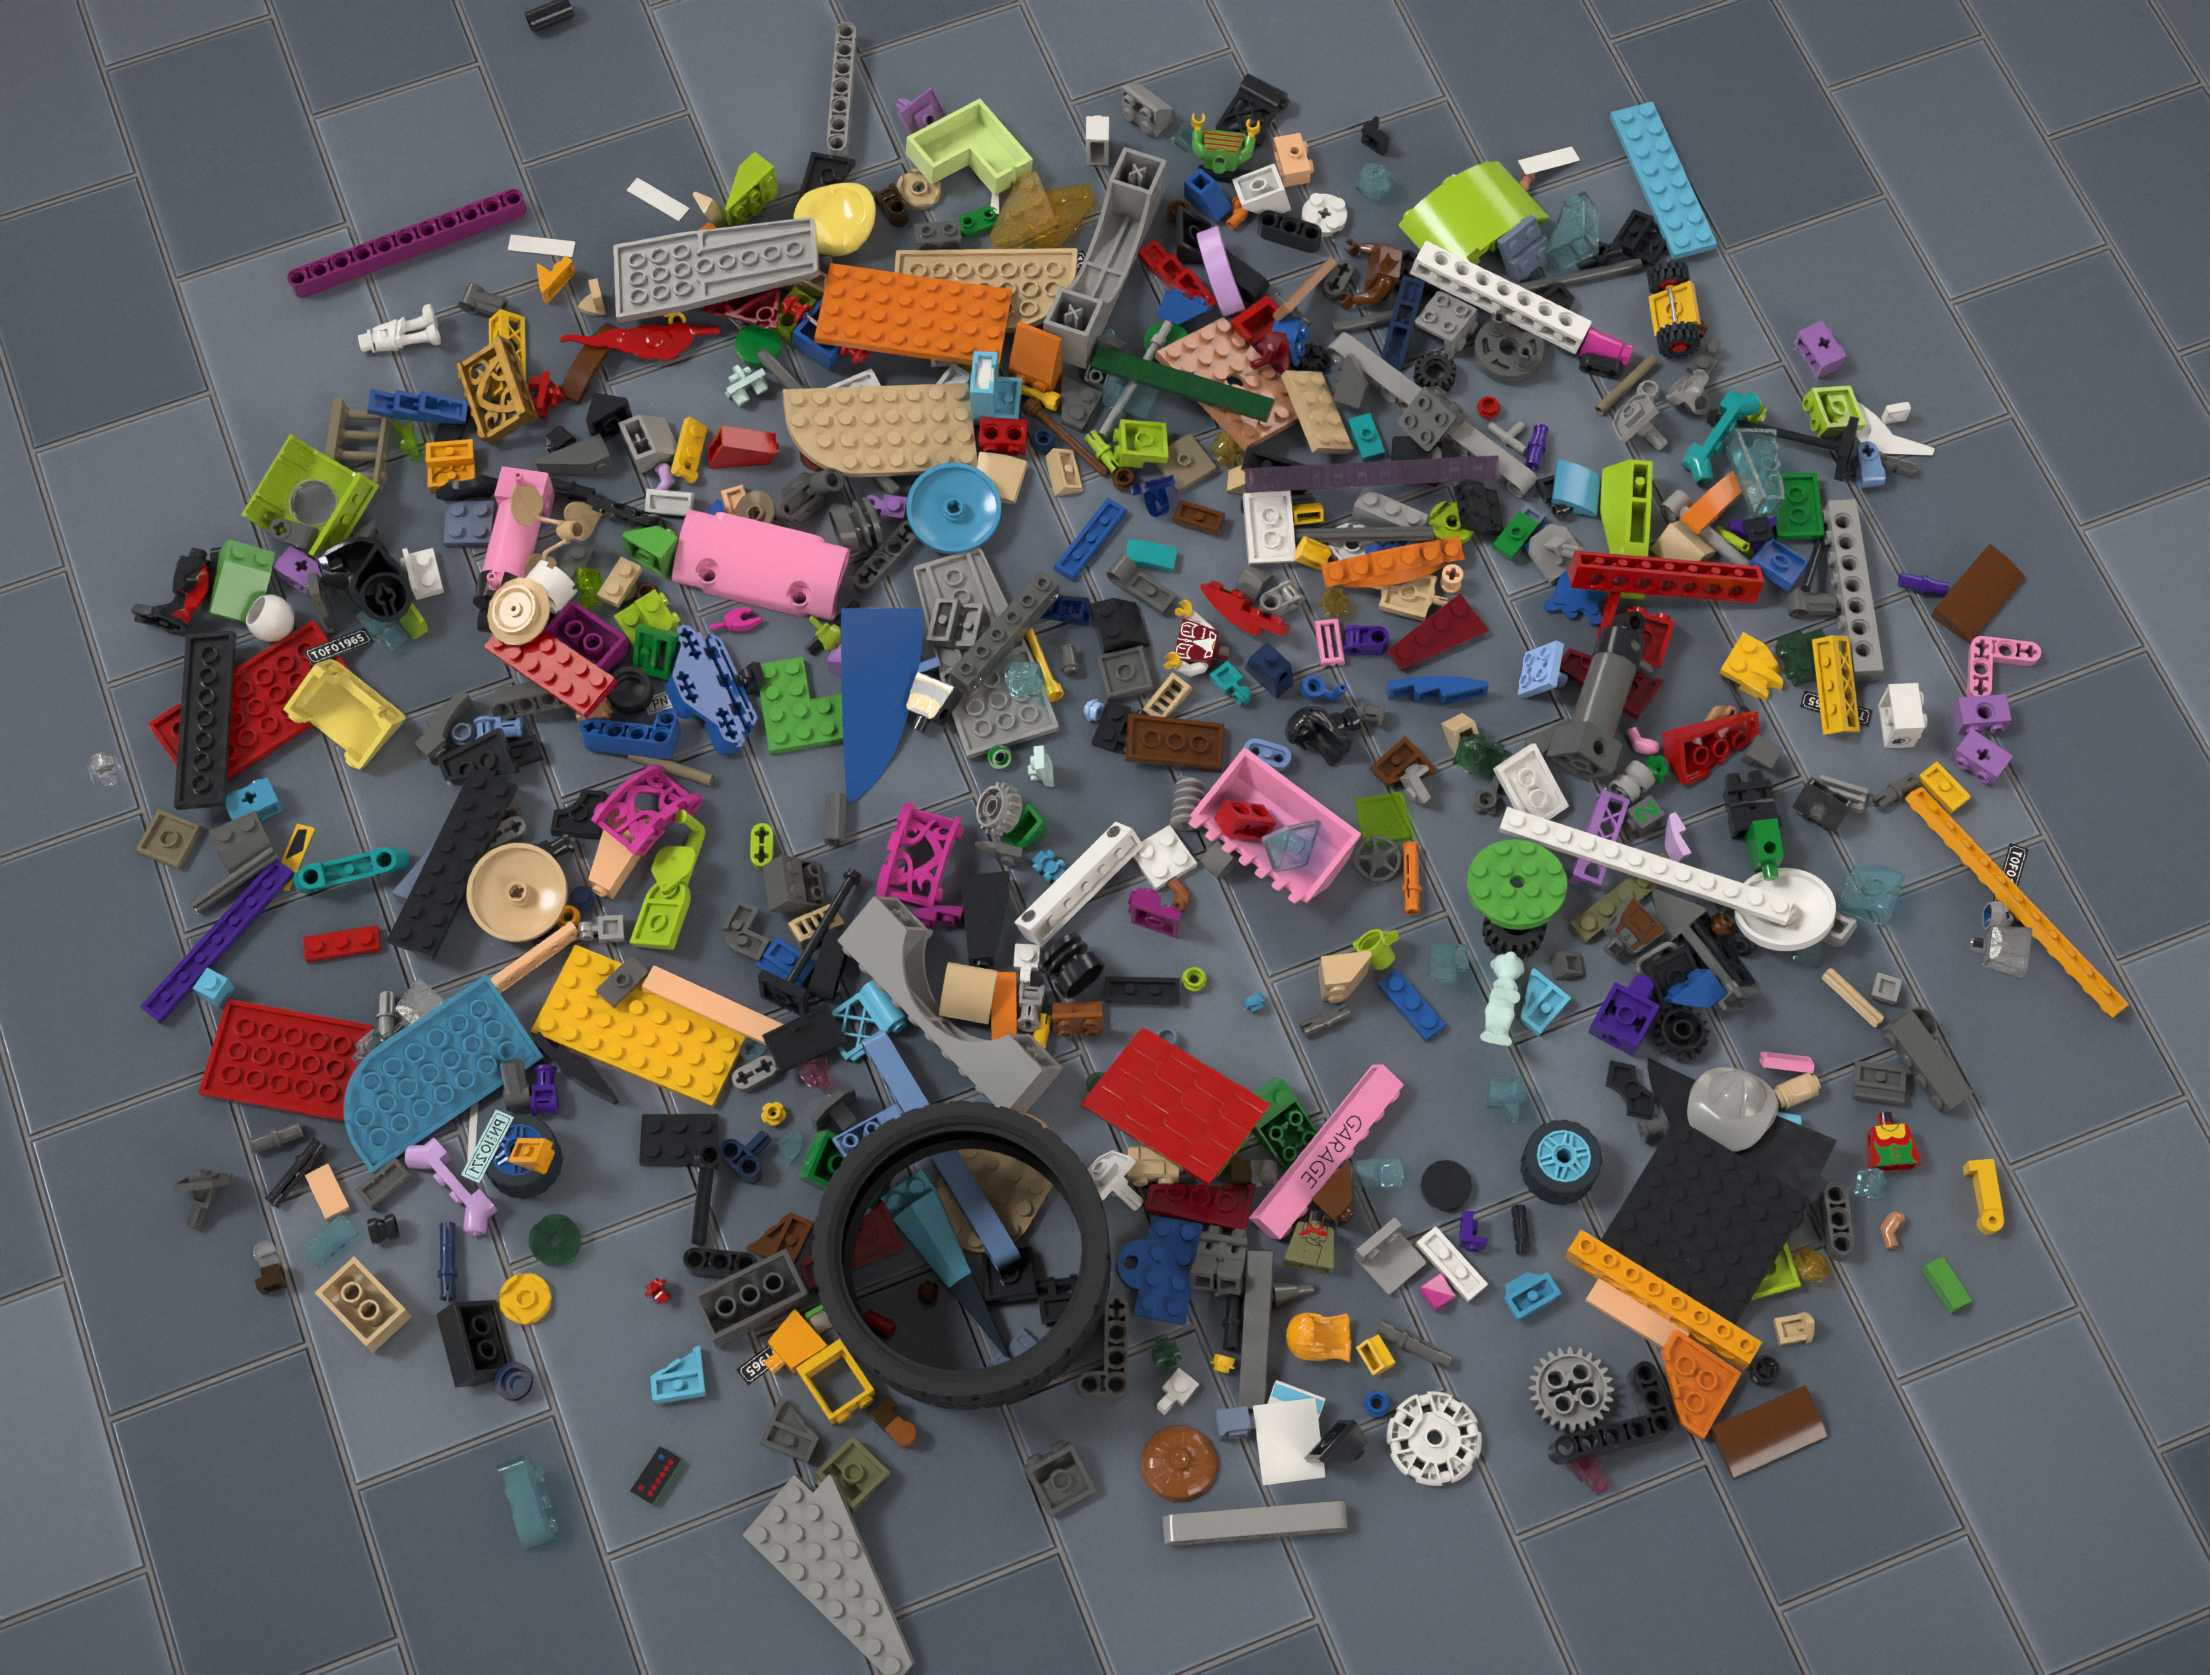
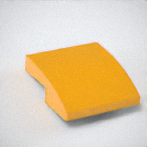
M473 439L426 443L429 492H436L449 480L464 481L476 478Z

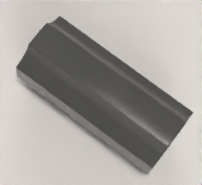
M829 793L826 795L823 840L824 844L830 846L845 844L847 798L842 793Z

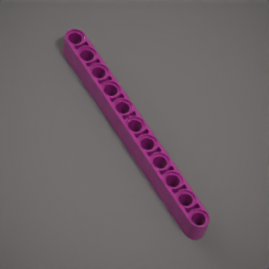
M509 189L294 268L287 275L288 283L295 296L304 298L521 218L527 211L523 194L518 189Z

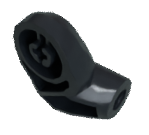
M357 536L345 539L315 553L316 562L325 586H345L347 596L369 618L377 622L391 623L401 619L408 613L412 604V591L409 579L403 567L390 556L381 540Z

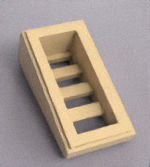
M1172 672L1143 708V711L1150 716L1169 717L1193 689L1188 683ZM1175 684L1181 689V692L1178 693L1171 686ZM1168 691L1176 698L1172 700L1165 693ZM1160 698L1170 704L1168 708L1159 702ZM1156 705L1162 711H1164V713L1160 715L1155 710H1153L1152 707Z
M830 904L788 923L789 929L801 948L807 945L814 933L809 923L813 922L817 928L819 925L817 919L823 918ZM838 912L834 917V922L828 927L829 929L836 930L844 925V921ZM805 927L808 933L803 934L800 928Z

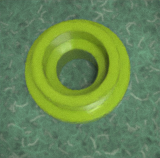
M1191 967L1184 971L1182 984L1187 990L1197 992L1206 985L1207 977L1202 969ZM1196 977L1199 981L1191 983L1190 978Z

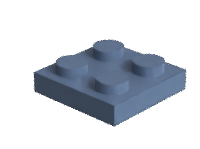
M447 501L444 546L488 547L494 526V501Z

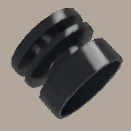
M1076 932L1070 933L1054 943L1038 962V968L1041 972L1046 973L1047 979H1056L1054 986L1065 999L1073 998L1087 989L1105 968L1104 962L1095 952L1090 951L1086 953L1088 944L1082 941L1081 936Z

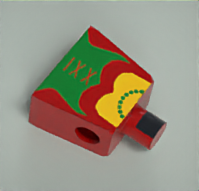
M1892 1112L1878 1113L1877 1120L1879 1126L1871 1127L1867 1133V1173L1916 1169L1921 1163V1159L1909 1126L1907 1124H1894Z

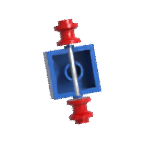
M797 295L788 296L783 301L781 306L783 308L782 314L785 316L792 314L795 316L794 322L799 324L793 331L792 345L828 370L833 367L841 356L844 357L847 354L853 357L852 363L854 365H857L859 362L863 364L870 354L868 350L815 343V333L822 300L817 303L810 313L811 305L808 303L800 304Z

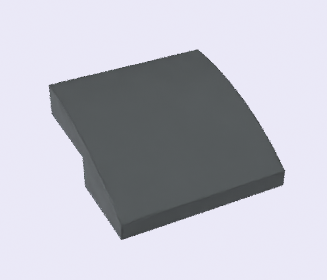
M936 598L926 639L927 642L943 647L969 650L980 638L987 608L984 604L961 603L958 598Z

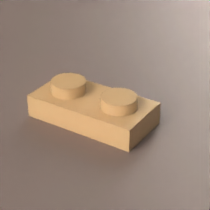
M620 557L598 591V599L619 608L642 573V566Z

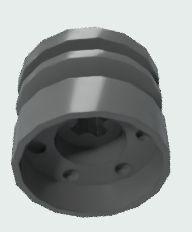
M867 496L861 498L863 509H860L856 500L852 501V513L848 512L844 504L828 510L839 546L850 548V554L860 551L859 540L863 539L868 548L872 547L870 536L873 537L877 545L883 543L882 525L878 513Z

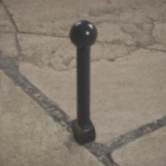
M1722 675V680L1727 682L1741 709L1739 713L1750 712L1749 708L1745 707L1731 679Z

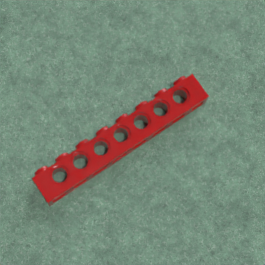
M1574 551L1568 569L1571 588L1741 603H1757L1764 584L1760 566Z

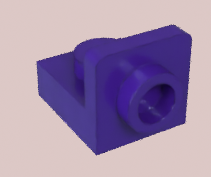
M1463 1210L1460 1217L1459 1247L1465 1248L1469 1252H1480L1481 1249L1486 1248L1488 1238L1473 1236L1477 1235L1478 1220H1473L1474 1211Z

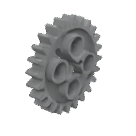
M1568 1347L1566 1354L1563 1353L1561 1348H1558L1556 1357L1551 1352H1548V1361L1540 1358L1538 1363L1541 1368L1534 1366L1532 1371L1537 1376H1530L1528 1381L1535 1385L1530 1386L1527 1392L1534 1393L1535 1395L1529 1399V1403L1538 1404L1533 1411L1534 1413L1542 1411L1543 1415L1540 1420L1544 1421L1549 1418L1551 1420L1549 1423L1550 1428L1556 1423L1559 1424V1432H1562L1565 1426H1568L1570 1433L1574 1432L1576 1426H1578L1580 1431L1585 1430V1424L1590 1428H1594V1419L1601 1422L1604 1419L1601 1413L1607 1414L1610 1409L1605 1404H1612L1613 1399L1607 1395L1613 1393L1614 1388L1608 1387L1607 1384L1613 1379L1612 1377H1604L1608 1368L1600 1369L1598 1367L1601 1359L1594 1362L1591 1361V1352L1584 1357L1582 1356V1348L1576 1354H1573L1571 1347ZM1580 1369L1584 1371L1586 1378L1583 1380L1577 1379L1573 1374V1370ZM1548 1376H1557L1561 1381V1385H1551L1548 1381ZM1588 1383L1593 1384V1387L1578 1388ZM1568 1385H1570L1571 1389L1578 1388L1574 1395L1570 1391H1563L1566 1390ZM1563 1392L1554 1397H1549L1548 1395L1549 1393ZM1581 1395H1590L1594 1403L1592 1405L1584 1404L1581 1400ZM1558 1400L1565 1401L1568 1405V1410L1560 1411L1556 1407L1555 1402Z

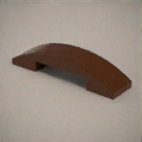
M606 322L592 336L618 327ZM584 345L568 370L559 391L565 394L566 399L580 404L591 388V379L610 351H616V349H609L607 347L594 348Z

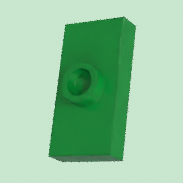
M1519 511L1493 543L1492 548L1509 560H1512L1538 528L1539 523Z

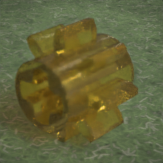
M1331 586L1327 593L1322 591V600L1319 603V608H1325L1326 616L1330 614L1335 615L1337 618L1341 611H1347L1346 604L1349 602V596L1343 595V588L1339 590Z

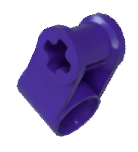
M1348 625L1343 629V633L1346 635V645L1343 647L1345 654L1352 656H1378L1386 653L1385 651L1389 646V632L1383 626ZM1379 638L1382 639L1383 642L1376 643L1373 640Z

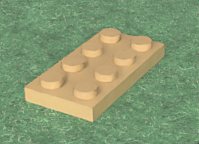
M1286 370L1281 377L1312 453L1349 454L1353 447L1322 372Z

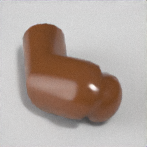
M1175 877L1168 883V887L1175 894L1171 906L1183 913L1189 906L1191 895L1179 879Z

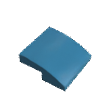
M1558 460L1555 469L1551 503L1573 507L1572 513L1596 517L1601 476L1583 466Z

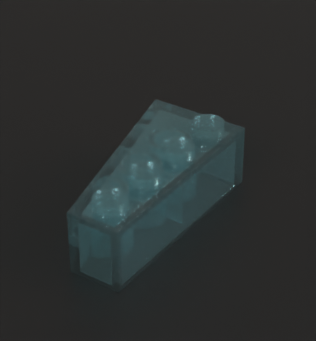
M1734 428L1724 446L1752 518L1763 516L1774 518L1785 500L1783 479L1779 473L1781 463L1777 457L1779 447L1775 441L1777 436L1776 429Z

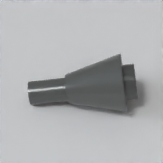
M1273 1282L1272 1306L1275 1308L1298 1297V1295L1313 1293V1284L1296 1285Z

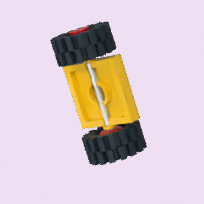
M1671 259L1670 262L1664 260L1662 264L1659 262L1655 263V266H1651L1650 270H1647L1649 291L1653 293V295L1648 297L1659 354L1663 357L1668 356L1670 359L1674 356L1680 358L1682 355L1687 357L1688 353L1692 355L1700 347L1698 327H1696V325L1700 324L1695 286L1690 281L1688 265L1685 262L1682 263L1681 260L1675 262V259Z

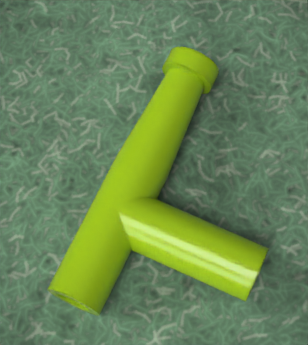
M1722 526L1715 528L1717 533L1733 544L1747 558L1753 556L1754 551L1750 548L1748 542L1725 530Z

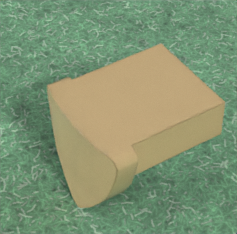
M597 278L588 280L591 294L578 305L579 311L593 316L606 315Z
M1800 1312L1796 1315L1779 1317L1773 1320L1779 1346L1805 1342V1344L1812 1342L1815 1322L1809 1313Z

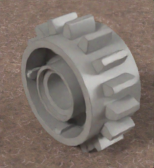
M996 782V786L991 785L982 793L976 808V817L978 823L981 824V830L993 836H1002L1003 833H1008L1017 825L1022 813L1021 796L1017 794L1018 789L1004 782Z

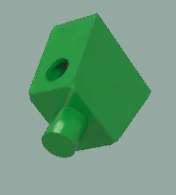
M1778 819L1753 821L1744 837L1752 869L1755 872L1762 871L1765 881L1776 880L1779 878L1777 868L1784 858Z

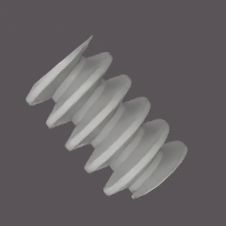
M1181 776L1176 778V791L1173 795L1174 801L1172 803L1173 809L1171 811L1170 825L1178 830L1191 831L1194 828L1189 825V821L1192 819L1190 815L1202 801L1199 798L1205 796L1202 789L1206 788V783L1193 777Z

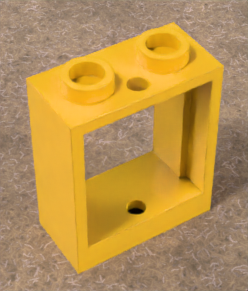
M840 1339L796 1367L798 1375L831 1425L836 1422L838 1424L845 1422L851 1417L852 1411L858 1407L860 1409L867 1407L873 1402V1397L876 1396L873 1387ZM842 1357L865 1391L832 1412L810 1378Z

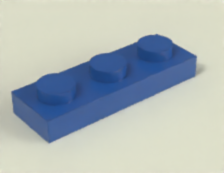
M1398 969L1378 983L1377 987L1425 1042L1445 1028L1446 1024Z

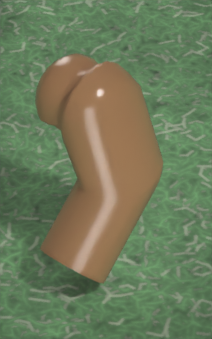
M1730 705L1715 706L1704 721L1736 715L1737 709Z

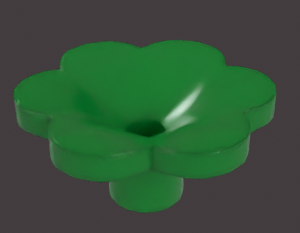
M1652 755L1648 758V763L1645 766L1654 775L1655 783L1661 784L1669 769L1664 756Z

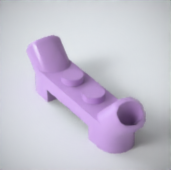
M434 1137L424 1146L410 1145L405 1151V1164L410 1169H433L436 1172L433 1175L434 1179L442 1188L447 1185L451 1189L449 1196L458 1206L461 1203L466 1206L463 1230L471 1236L484 1235L487 1232L488 1218L498 1211L480 1189L471 1195L445 1166L452 1159Z

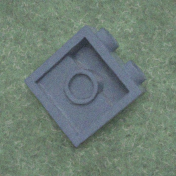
M1531 214L1497 240L1506 273L1517 281L1528 279L1531 276L1530 272L1537 267L1545 266L1547 259L1552 256L1548 238L1541 234L1537 217Z

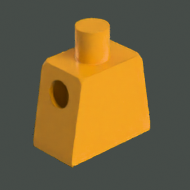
M793 1310L769 1339L768 1344L774 1354L763 1363L773 1375L784 1365L794 1374L797 1373L796 1367L828 1347V1345L796 1310Z

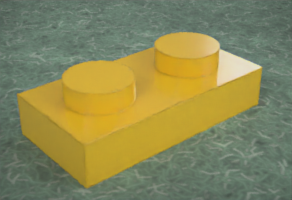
M1935 762L1918 777L1922 785L1950 814L1965 804L1971 797L1938 762Z

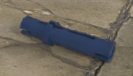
M446 1222L439 1224L440 1270L437 1271V1277L440 1278L439 1299L441 1301H446L447 1291H449V1301L456 1300L455 1278L458 1277V1270L455 1269L456 1224L454 1222H449V1232H446Z

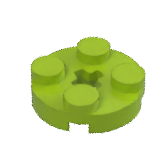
M1443 501L1432 509L1428 526L1434 528L1435 540L1460 536L1462 545L1471 539L1474 531L1461 529L1456 501L1455 503ZM1447 520H1456V527L1448 526Z

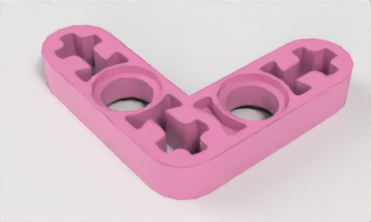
M1987 636L1974 638L1968 652L1967 696H1987L1991 694L1993 662L2032 666L2037 663L2041 656L2040 647L2036 643ZM1978 644L1982 645V648L1985 649L1981 658H1978L1980 655V649L1977 647ZM1999 647H2008L2011 655H2002L1999 652ZM2026 650L2030 651V654L2033 655L2032 658L2028 657V654L2025 653ZM1982 665L1986 669V674L1980 675L1976 673L1974 666ZM1979 682H1982L1980 690L1983 692L1982 695H1978V691H1976Z

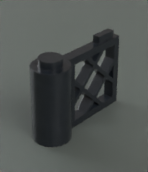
M1247 74L1243 78L1237 94L1215 126L1216 130L1243 133L1244 130H1247L1246 125L1241 126L1239 117L1251 114L1253 123H1251L1250 127L1254 128L1257 126L1254 113L1263 111L1269 115L1266 120L1259 121L1261 126L1260 132L1254 137L1256 138L1254 148L1256 145L1261 147L1267 137L1265 131L1276 114L1281 110H1286L1290 101L1288 93L1251 74ZM1239 100L1248 103L1249 109L1237 112L1236 105ZM1236 118L1238 127L1229 129L1223 126L1227 120Z

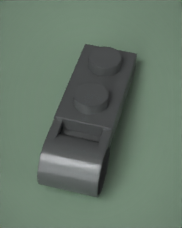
M1120 555L1106 573V576L1112 583L1162 616L1177 599L1176 593L1138 570L1135 562L1125 555Z

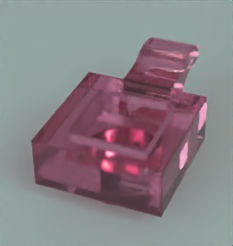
M1596 1456L1566 1464L1580 1482L1586 1479L1589 1481V1485L1596 1495L1606 1489L1605 1487L1609 1485L1608 1480L1598 1471L1603 1464Z

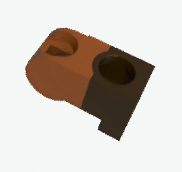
M889 1396L871 1413L872 1420L899 1447L910 1448L917 1440L915 1427L898 1416L895 1412L898 1409V1405Z

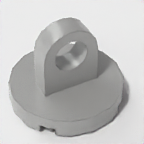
M1698 369L1692 372L1693 376L1688 377L1686 375L1675 382L1669 388L1666 400L1672 406L1683 403L1690 413L1703 415L1711 407L1710 396L1703 388L1708 382L1709 376L1704 370ZM1697 397H1701L1703 400V406L1699 410L1694 405Z

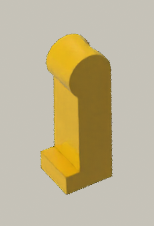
M1994 1159L1971 1160L1963 1166L1964 1176H1972L1980 1216L1977 1220V1227L1981 1233L1993 1235L2004 1224Z

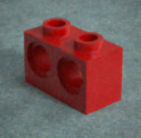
M981 417L979 453L1008 454L1014 457L1026 455L1027 419ZM995 436L996 438L988 439L987 437ZM1013 437L1019 438L1018 440H1011Z
M1226 799L1214 818L1226 837L1266 842L1276 825L1275 820L1263 804Z

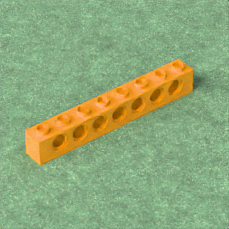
M1580 1230L1564 1259L1594 1278L1602 1279L1690 1333V1338L1743 1371L1750 1364L1762 1344L1757 1338L1583 1230Z

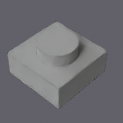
M1877 973L1870 998L1895 1005L1902 979Z

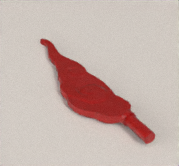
M678 322L668 326L644 325L629 330L616 328L596 336L568 334L560 337L559 341L561 343L574 341L594 348L607 347L609 349H618L625 354H635L645 360L670 361L690 348L693 338L697 336L720 335L719 326L696 327Z

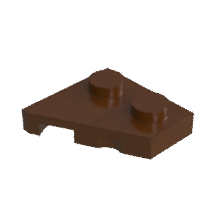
M1406 736L1369 768L1385 787L1402 783L1400 778L1406 774L1405 770L1413 764L1427 765L1430 769L1419 778L1433 775L1437 771Z
M790 1212L777 1225L765 1231L761 1238L754 1243L751 1242L746 1249L748 1252L764 1259L786 1249L795 1266L814 1227V1222Z

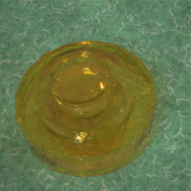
M1801 1249L1794 1257L1798 1275L1805 1281L1822 1283L1831 1275V1268L1827 1259L1817 1251Z

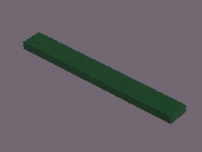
M1100 345L1091 365L1093 370L1267 423L1275 400L1270 397Z

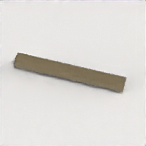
M1650 354L1595 406L1596 412L1600 415L1605 414L1658 363V359Z
M628 756V760L646 766L662 765L664 772L707 786H711L714 780L713 774L667 759Z

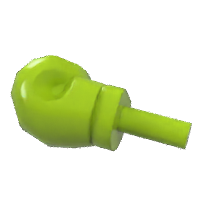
M811 616L809 621L818 629L815 635L823 644L825 650L831 652L834 648L837 649L841 644V628L836 624L832 626L828 623L821 625L814 616Z

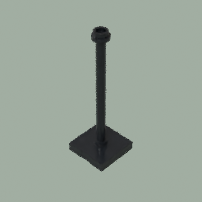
M1718 409L1710 410L1707 423L1715 427V424L1720 421L1723 415L1718 414ZM1850 416L1843 440H1838V442L1743 419H1738L1736 428L1833 450L1835 454H1838L1834 479L1843 481L1854 447L1859 418Z
M849 868L848 871L844 872L843 878L845 881L787 979L784 980L764 969L761 970L758 975L761 998L799 1016L809 1012L807 990L795 983L853 885H859L861 882V874L858 871Z

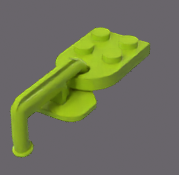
M683 809L676 813L675 820L677 823L685 824L691 829L686 846H665L656 854L651 871L657 882L650 888L644 899L629 942L634 947L674 950L691 900L688 883L705 837V827Z

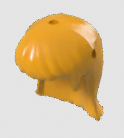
M1305 1312L1294 1316L1286 1331L1289 1350L1302 1360L1324 1361L1341 1359L1349 1363L1351 1334L1348 1314L1322 1317L1320 1314Z

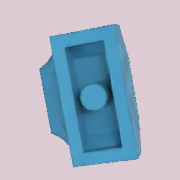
M1526 1272L1505 1285L1506 1295L1503 1300L1515 1320L1520 1321L1546 1307L1560 1297L1562 1293L1548 1272L1542 1275Z

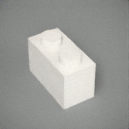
M1099 115L1086 116V165H1109V117Z

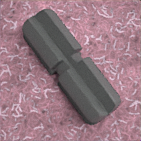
M1879 454L1885 470L1893 472L1894 469L1896 473L1910 477L1915 475L1917 464L1901 459L1896 461L1897 458Z

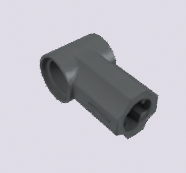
M469 283L460 298L458 306L470 314L482 312L493 316L500 309L507 311L508 300L505 297L486 292L479 285Z
M1793 588L1788 592V612L1792 618H1805L1810 614L1834 616L1836 613L1837 596L1835 594L1806 593L1801 591V588Z
M522 1058L500 1062L505 1088L503 1089L506 1110L511 1111L530 1107L532 1093L530 1085H527Z

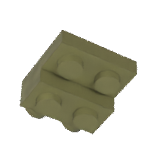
M852 1436L815 1472L814 1479L816 1482L814 1484L818 1488L829 1474H833L837 1479L852 1515L871 1497V1493L890 1475V1471Z

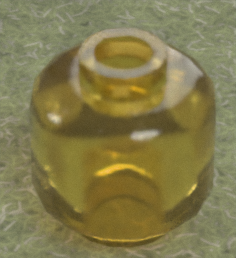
M1224 431L1217 433L1210 452L1215 457V462L1227 466L1228 463H1236L1243 449Z

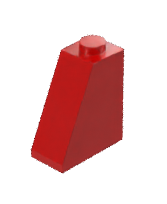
M722 425L708 446V468L769 465L779 452V443H776V433Z

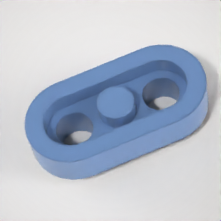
M1258 738L1250 739L1244 745L1250 752L1258 751L1260 754L1257 757L1276 771H1283L1290 765L1291 753L1282 745ZM1281 758L1283 761L1277 763L1274 759Z

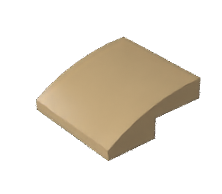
M980 452L977 459V468L993 481L999 492L1001 503L1015 504L1027 469V461L1002 454Z
M948 962L939 1016L988 1024L998 971Z

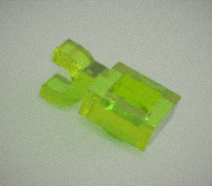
M407 420L408 425L403 428L400 427L398 421L393 422L397 433L404 437L403 440H400L403 453H408L411 461L419 460L420 455L413 432V421Z
M580 566L575 570L577 591L583 592L580 605L591 611V605H600L597 593L602 587L600 571Z

